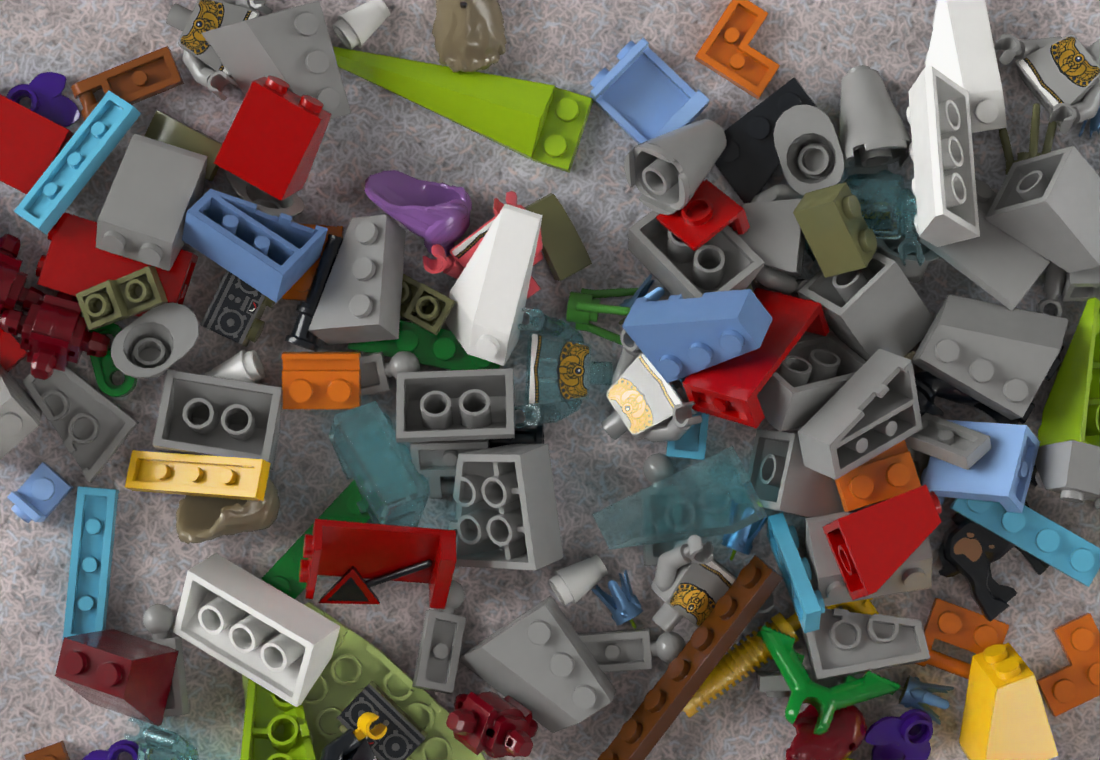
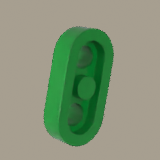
M112 323L89 330V332L97 331L105 335L111 334L115 338L123 328ZM111 348L108 349L107 355L104 357L90 356L96 381L102 392L113 397H124L134 390L138 378L124 374L125 379L121 385H115L112 382V375L120 370L116 368L111 358Z

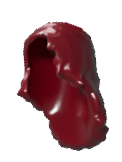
M810 704L803 712L798 713L793 723L797 735L791 742L790 748L786 750V760H846L861 745L865 738L867 725L862 712L855 705L835 710L828 731L824 734L816 735L813 732L818 719V713L815 707Z

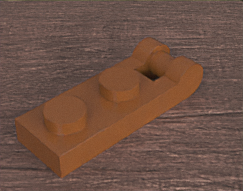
M166 46L77 82L71 86V90L75 99H80L83 107L81 115L85 121L98 104L94 96L97 90L103 89L104 94L109 90L133 105L182 85L184 82L172 52Z

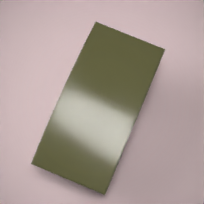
M157 110L144 136L208 156L205 179L213 181L219 169V166L213 162L222 143Z
M550 193L524 207L528 211L543 215L541 222L542 252L554 280L562 281L592 264L574 225L554 194Z
M147 266L119 279L107 280L75 294L88 330L104 327L168 302L155 266Z
M403 274L400 316L437 335L456 302L429 286Z

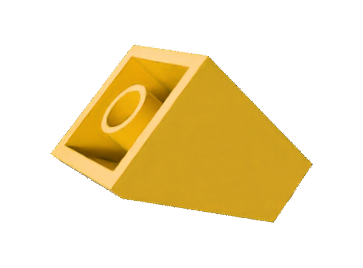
M1009 642L991 645L983 652L972 656L959 736L961 749L968 760H1049L1059 756L1035 675Z

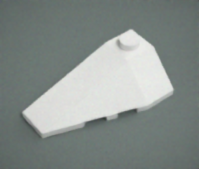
M937 0L932 23L933 31L924 65L926 67L933 66L968 91L972 133L1007 128L1003 89L985 0Z
M505 203L450 290L449 298L456 303L445 323L467 354L504 366L517 345L543 215Z

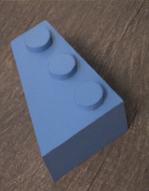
M209 189L187 210L182 241L277 303L321 257L328 228L316 225L315 229L292 222L293 216L281 213L280 217L272 216L257 210V204Z
M745 289L706 292L700 298L683 299L682 294L670 295L668 300L649 301L648 297L636 298L622 327L668 384L760 348L773 318L752 290Z

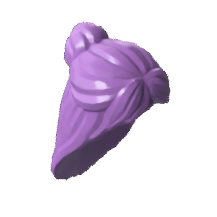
M396 170L382 171L381 173L370 175L365 180L364 191L368 198L387 215L403 224L409 231L424 238V245L430 254H432L431 247L439 244L444 247L446 257L451 255L449 251L455 247L454 242L465 234L470 225L472 202L463 187L450 186L443 182L439 184L418 180Z

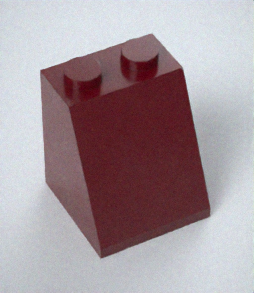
M115 629L64 637L55 676L94 705L160 726L162 725L179 650Z

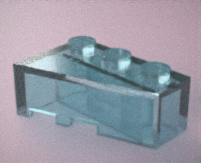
M376 401L336 414L328 436L346 479L354 478L363 499L357 502L360 513L368 512L373 524L417 527L430 496L429 483L423 474L418 473L412 463L408 447L404 443L396 442V434L393 431V424L388 414L381 411Z

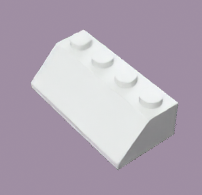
M929 66L923 69L908 91L909 106L906 113L912 134L909 152L914 162L915 178L912 179V190L917 204V214L914 218L915 228L919 237L936 247H941L980 237L969 93L939 70Z
M215 553L187 571L173 633L293 706L298 707L302 704L332 658L340 626Z

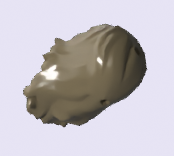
M436 0L437 10L432 34L435 38V50L439 54V63L447 65L456 73L459 71L466 73L475 72L480 69L485 70L492 64L498 63L500 55L506 52L505 44L507 43L504 35V19L498 0ZM462 1L467 2L465 6L461 5L460 3Z
M268 477L264 501L186 495L184 499L179 501V508L176 511V531L180 541L187 544L202 543L222 535H235L242 532H253L269 528L277 519L280 508L278 489L270 477Z

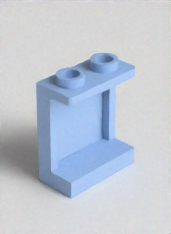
M644 37L637 44L632 40L627 43L616 56L620 61L610 71L607 68H603L590 82V85L593 87L590 91V98L638 144L691 124L708 106L710 101L700 90L695 92L649 48V42Z
M947 420L990 436L991 449L968 470L930 456L928 466L921 475V486L926 484L929 492H935L941 505L944 503L945 497L999 502L1007 512L1022 513L1040 445L1039 440L1029 427L1018 424Z

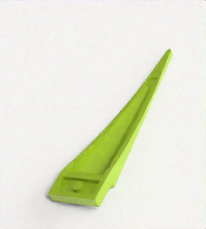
M332 46L339 68L422 106L532 161L570 173L593 104L592 98L557 88L555 85L476 71L466 73L459 71L456 73L448 66Z

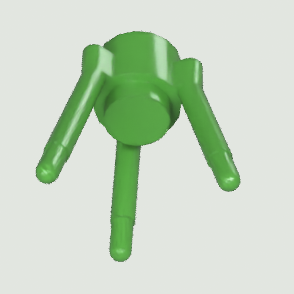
M582 288L581 293L571 291L566 321L576 323L575 330L587 331L622 345L620 335L593 325L590 321L597 322L599 313L627 316L631 308L600 304L601 299L594 298L633 296L638 288L602 290Z

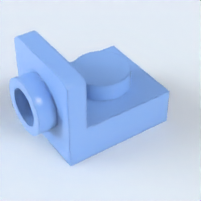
M42 462L18 491H12L7 498L14 503L11 508L12 511L25 522L29 523L31 520L34 522H44L72 490L73 486L49 465Z

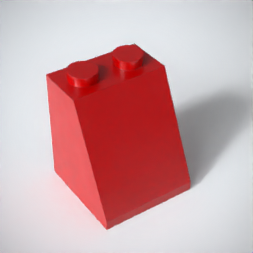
M269 75L268 78L264 76L252 81L213 163L282 201L303 188L332 114L322 109L324 105L319 100L305 94L300 97L288 90L290 87L288 83L280 78Z
M926 484L836 519L822 527L852 600L877 592L942 522L939 516L942 513L940 501L935 492H929Z

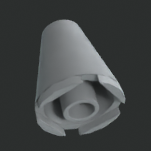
M866 65L849 69L848 74L841 79L839 143L844 157V168H847L848 175L868 176L889 172L888 164L899 161L900 167L908 164L912 160L909 152V144L912 141L879 72L870 69Z
M701 119L636 145L625 156L624 171L630 188L636 185L642 196L638 199L654 212L664 215H670L683 209L726 148L727 140L723 128L710 119Z

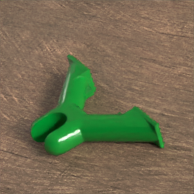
M766 625L762 626L756 635L762 638L791 691L785 709L786 720L793 724L801 705L804 703L811 704L818 713L813 734L821 735L828 731L835 710L883 695H893L900 688L899 683L890 681V679L876 675V673L868 671L859 679L848 675L844 683L827 688L811 680L802 664L805 656L797 653L793 648L794 637L786 636L785 633L781 634L780 631L772 630L771 627Z

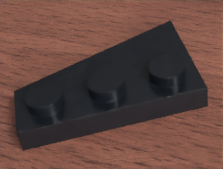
M795 77L724 131L727 145L715 165L744 204L752 202L754 196L761 192L780 164L773 133L776 122L783 112L796 105L808 104L817 107Z

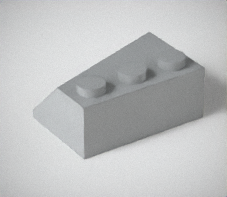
M319 0L201 33L216 52L229 75L231 74L244 93V97L252 81L264 76L268 78L271 75L290 85L288 90L302 97L305 94L322 102L324 105L322 109L332 114L330 119L351 114Z
M949 294L914 354L912 363L1010 420L1023 418L1061 350L1069 319L1014 308L1011 311L1004 305Z
M511 444L458 454L453 498L457 502L455 519L451 520L449 530H456L455 566L536 571L564 558L548 444Z
M551 595L459 657V662L503 696L509 695L532 712L533 719L552 733L582 722L611 703L616 693V689L606 674L599 668L597 661L586 645L582 643L577 632Z

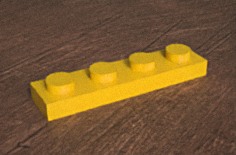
M132 450L125 488L140 492L264 501L271 463L263 459Z

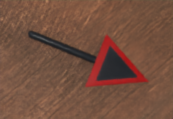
M428 559L367 581L352 566L320 598L318 603L380 604L379 599L370 587L429 568L433 562Z

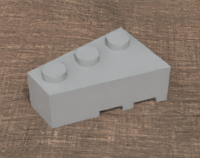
M387 214L351 218L308 331L328 345L395 340L399 338L406 231Z
M879 348L798 431L804 466L836 480L922 430L912 360Z

